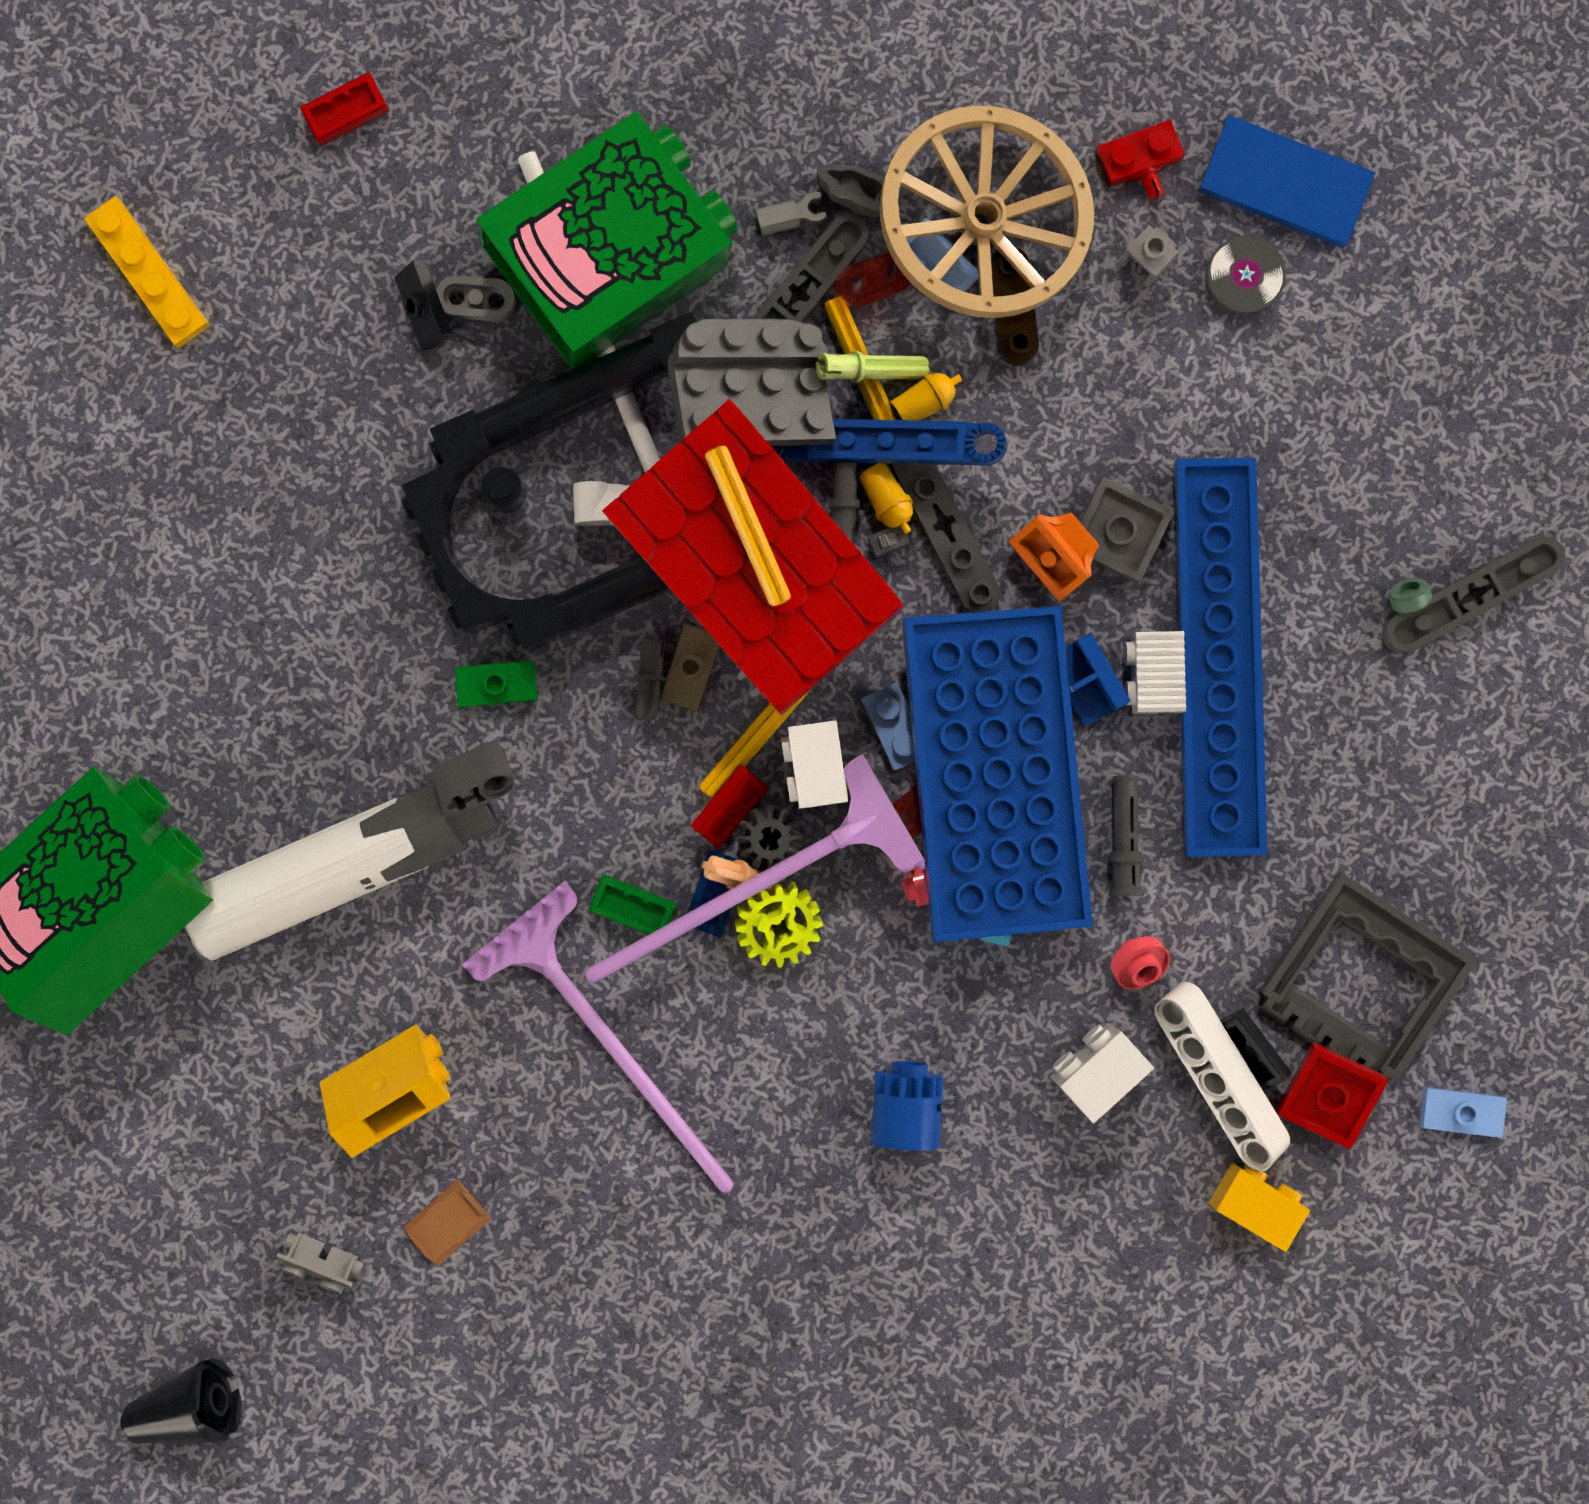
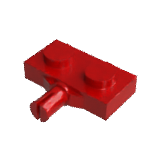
M1171 119L1098 145L1095 151L1109 187L1126 181L1142 180L1150 201L1155 200V197L1158 199L1165 194L1157 174L1164 167L1183 161L1185 156Z

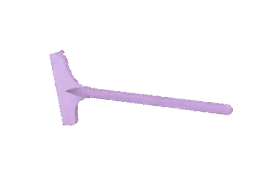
M862 754L844 767V776L850 791L851 802L848 814L839 828L833 830L827 837L589 967L585 973L586 979L589 982H598L839 848L841 850L848 845L862 843L879 847L900 872H909L916 867L920 870H925V860Z
M564 881L465 961L462 966L478 981H485L509 966L528 967L542 973L546 979L553 983L717 1188L724 1193L730 1192L733 1189L731 1178L561 969L562 966L557 961L554 944L557 928L564 918L574 910L578 902L575 892Z

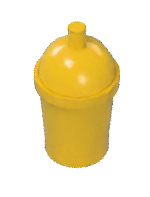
M942 373L926 374L921 381L890 401L894 414L898 420L921 421L940 410H946L955 397L956 390L954 385L961 382L962 378L959 374L951 379Z
M878 463L871 466L858 479L876 512L877 520L889 528L900 527L905 535L910 533L912 530L907 523L913 515V500L910 495H906L886 463Z

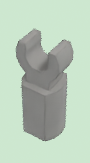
M808 193L801 202L797 203L791 200L755 209L761 237L798 228L800 223L804 222L812 226L822 225L826 222V213L813 214L808 209L810 205L821 202V193Z

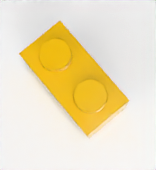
M1232 1162L1208 1204L1219 1213L1287 1252L1311 1211L1300 1203L1303 1195L1283 1183L1277 1189L1265 1182L1268 1176L1265 1172L1253 1170L1246 1164L1242 1168Z

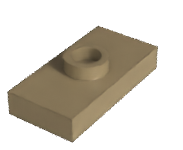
M684 624L660 700L699 712L720 647L706 630Z

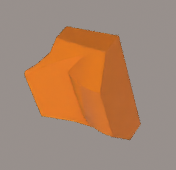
M1073 513L1053 517L1040 514L1008 541L1058 602L1062 601L1092 576L1091 563L1099 546Z

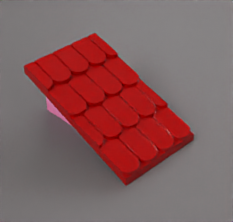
M730 398L657 461L652 468L647 470L624 490L618 498H615L602 510L780 715L784 714L905 607L895 592ZM719 446H726L791 595L789 600L780 605L772 606L767 601L705 458V454L709 450Z

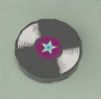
M1251 235L1232 237L1219 245L1209 259L1205 272L1206 286L1208 285V290L1211 293L1210 297L1214 303L1227 313L1239 316L1253 315L1270 307L1282 292L1286 278L1284 260L1275 246L1263 238Z

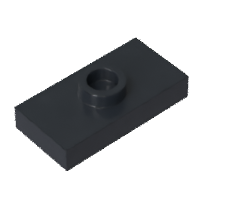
M425 259L412 260L394 278L404 302L405 313L411 321L421 350H429L435 348L452 331Z
M1244 1008L1220 1020L1263 1091L1289 1078L1292 1072Z

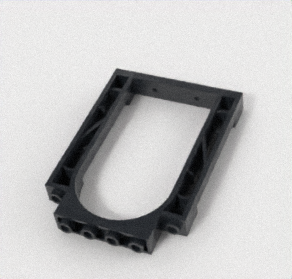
M694 311L649 330L651 334L486 409L479 412L472 409L430 428L434 441L429 443L431 451L438 464L444 463L445 466L402 484L406 496L401 498L409 518L411 520L416 519L422 533L417 534L418 542L426 556L431 555L437 568L432 571L433 577L442 593L447 591L452 606L448 607V612L457 629L462 628L466 633L475 634L510 618L512 623L507 624V628L516 646L522 645L524 650L532 652L671 590L641 556L558 594L550 593L542 597L523 600L501 598L488 593L478 586L462 568L452 545L450 518L454 499L461 484L468 474L489 456L669 376L668 357L686 328L698 321Z

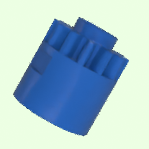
M893 1061L891 1070L875 1071L871 1143L879 1147L899 1150H934L940 1148L941 1107L943 1102L942 1075L928 1072V1064L912 1061Z

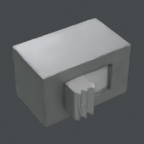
M900 527L887 528L868 536L869 544L876 559L909 546L910 543L907 535L903 533Z

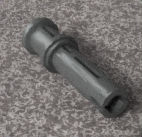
M1113 776L1114 851L1110 852V856H1108V862L1112 863V888L1108 890L1109 896H1144V889L1140 888V864L1144 862V856H1142V852H1139L1138 844L1139 776Z

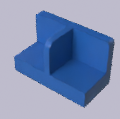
M1091 632L1065 647L1071 706L1083 726H1087L1131 702Z

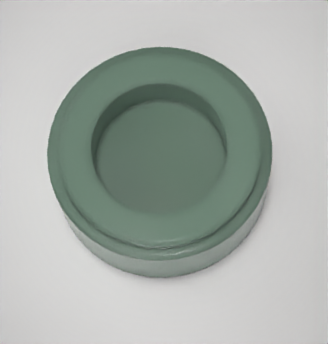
M1412 578L1401 581L1393 586L1389 591L1388 597L1394 611L1409 613L1429 604L1432 594L1427 581Z

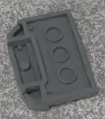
M704 319L690 324L677 340L668 357V372L680 442L730 398L771 446L830 445L836 439L827 384L826 380L819 379L816 372V362H825L819 361L818 356L821 353L828 354L819 328L813 324H803L788 319Z

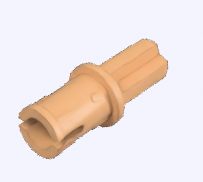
M713 855L710 856L708 861L705 860L702 863L704 877L725 884L729 890L763 872V870L749 867L748 863L743 860L730 861Z

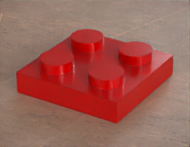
M1312 1041L1281 1098L1276 1112L1278 1116L1351 1150L1385 1089L1388 1079L1386 1075Z

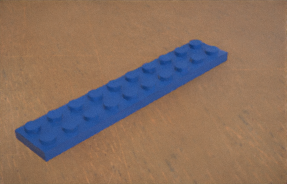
M1256 458L1176 459L1174 461L1178 631H1184L1185 634L1184 656L1186 674V711L1181 712L1184 857L1268 855Z

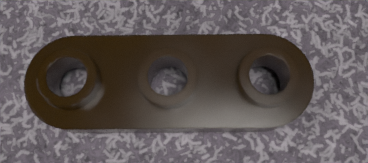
M1015 247V248L1018 250V252H1019V253L1027 260V262L1030 264L1029 259H1028V256L1026 255V253H1025L1023 250H1021L1020 248ZM997 250L991 259L993 297L1015 295L1032 289L1016 270L1008 271L1004 268L1003 262L1006 259ZM1035 309L1014 316L995 318L998 350L1002 359L1014 366H1022L1029 363L1035 357L1039 348ZM1017 337L1023 338L1026 342V347L1017 349L1013 346L1012 340Z

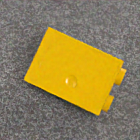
M415 1024L319 1082L329 1134L351 1158L451 1099L446 1083L450 1080V1075L439 1058L443 1055V1050L435 1036L432 1034L426 1036L419 1026Z

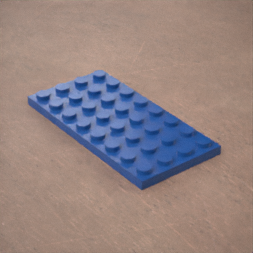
M1061 606L903 618L902 630L932 942L1093 927Z

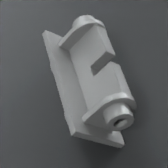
M300 1232L297 1236L291 1233L288 1235L283 1249L289 1251L287 1256L280 1253L276 1255L279 1263L284 1265L282 1268L284 1273L304 1280L306 1275L320 1279L319 1286L338 1295H342L344 1289L354 1293V1284L349 1280L351 1276L359 1278L365 1264L358 1261L359 1256L332 1246L327 1259L323 1260L319 1257L325 1243L303 1235Z

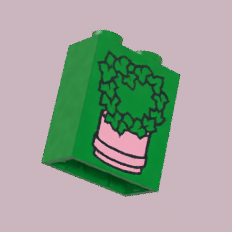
M635 111L476 218L480 245L571 370L592 361L725 269L728 265L732 248V241L729 237L738 231L737 222L721 196L714 190H710L699 197L682 174V172L691 167V161L685 147L674 131L667 125H663L652 132L638 111Z
M93 766L0 852V992L11 1012L67 1036L214 900L195 873L206 862L204 853L179 828L170 825L167 829L164 827L160 818L171 809V806L164 795L143 776L134 774L125 784H122Z

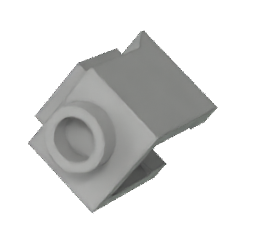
M1148 225L1125 250L1119 263L1125 267L1132 259L1137 261L1150 273L1142 282L1148 289L1174 261L1173 259L1178 253L1175 249L1177 244L1157 226L1153 229Z

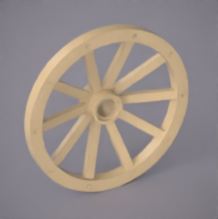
M968 106L949 110L934 116L916 128L903 141L896 151L883 181L880 195V222L883 237L894 262L908 281L922 294L941 306L961 314L984 318H1001L1025 313L1043 305L1069 283L1081 266L1090 246L1094 228V206L1090 185L1083 168L1071 149L1052 130L1037 120L1014 110L994 106ZM981 128L977 195L974 194L943 135L961 129ZM994 129L1016 135L1031 143L1032 146L997 192L993 194L990 193ZM930 143L962 202L905 172L911 160L927 144ZM1043 152L1056 166L1066 186L1005 206V200ZM900 186L954 214L957 218L901 225L898 208ZM1072 199L1074 209L1073 237L1008 221L1029 212ZM975 215H984L988 218L990 224L980 223ZM960 232L962 235L931 272L919 261L906 240ZM1004 235L1069 252L1059 269L1045 281ZM990 242L1032 289L1015 295L993 297ZM970 244L977 247L980 295L961 291L941 280Z

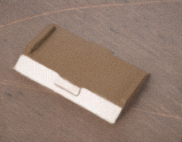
M457 1179L404 1226V1229L409 1235L408 1237L427 1259L439 1266L492 1218Z

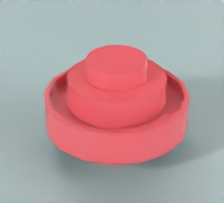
M1145 936L1130 939L1117 950L1111 960L1110 969L1117 983L1123 988L1132 990L1144 988L1156 982L1166 972L1170 963L1169 952L1156 937Z

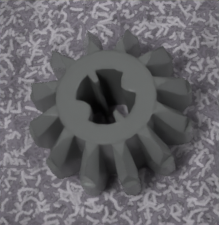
M767 805V819L762 820L759 811L753 809L751 810V815L757 824L753 826L745 820L740 822V826L751 831V835L737 836L736 842H750L752 846L743 850L740 853L741 857L747 858L753 852L758 855L752 863V868L758 869L762 859L765 858L768 859L767 869L774 866L775 858H779L780 862L786 859L783 855L786 851L791 855L799 852L798 849L789 846L790 841L803 842L804 835L790 836L789 831L797 828L800 825V821L796 819L785 826L783 821L789 814L788 809L783 808L778 820L773 819V805ZM771 827V832L775 828L780 831L782 837L777 840L779 845L777 849L769 850V845L764 849L760 845L759 841L764 837L762 833L764 828Z

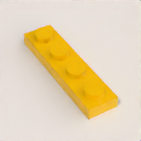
M114 196L84 217L87 224L177 348H180L211 326L117 196Z

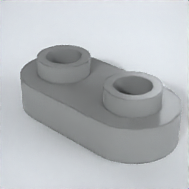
M450 276L442 280L436 289L445 314L454 319L500 322L511 317L517 306V298L512 287L501 279ZM461 293L465 296L463 303L460 305H453L451 303L453 295ZM495 296L504 298V303L499 308L490 306V302Z

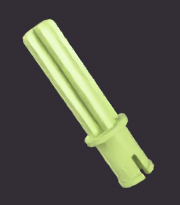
M852 351L850 354L844 355L821 353L818 359L825 362H816V372L819 379H849L852 383H859L862 379L921 380L923 376L930 372L928 367L929 360L924 356L862 355L860 351Z

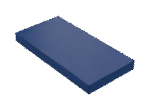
M1228 115L1198 192L1344 249L1349 242L1375 172Z

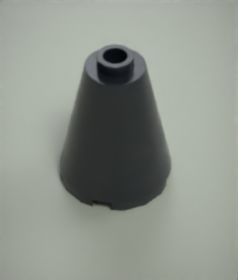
M219 1359L203 1360L128 1403L120 1420L123 1434L135 1444L220 1443L228 1440L229 1434L236 1433L242 1413L239 1388L231 1393L227 1378L234 1376L231 1369Z

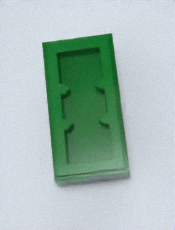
M534 660L455 667L457 703L459 708L539 701L536 662Z
M602 874L588 912L649 935L670 923L677 902L609 875Z

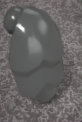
M831 164L822 165L817 169V183L828 194L830 200L851 209L856 215L870 219L880 218V195L884 181L882 176L855 165L841 166ZM899 192V198H898V205H899V201H900V199H901V194H900V192Z

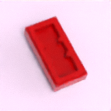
M370 71L299 107L320 146L390 111Z
M741 764L690 826L719 849L769 787Z

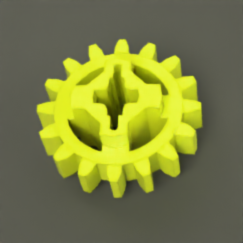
M779 881L773 884V889L767 890L766 888L759 895H753L748 898V906L738 905V915L743 919L735 920L734 925L736 932H740L737 936L741 947L747 946L746 951L749 958L752 959L760 954L759 958L762 965L766 966L772 958L775 959L778 968H781L784 958L789 957L796 964L798 963L797 953L800 951L807 955L812 953L808 942L820 941V936L815 929L823 927L821 917L816 915L820 912L816 901H810L811 895L807 889L798 893L796 883L792 881L786 889H783ZM796 906L803 912L804 922L795 916ZM753 926H756L757 930L762 932L761 941L754 935Z

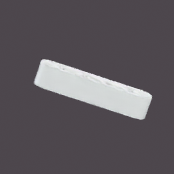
M1181 982L1156 1004L1154 1008L1156 1019L1242 1161L1253 1170L1265 1171L1288 1148L1290 1144L1288 1131L1204 993L1193 983Z

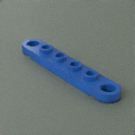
M833 419L836 439L830 445H798L794 447L795 449L790 450L783 449L782 446H772L778 456L786 461L989 466L996 464L1004 457L1007 451V439L1001 428L990 422ZM986 434L995 436L998 442L994 451L992 450L990 454H980V452L976 451L975 445L981 436Z

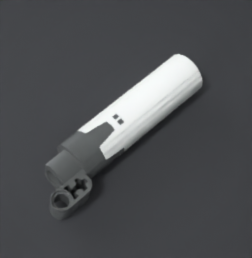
M485 744L442 762L433 769L431 774L433 783L399 798H394L203 881V885L214 900L184 927L191 938L193 946L205 958L211 961L216 960L465 851L466 841L499 827L491 801L506 795L515 785L504 749L497 744Z

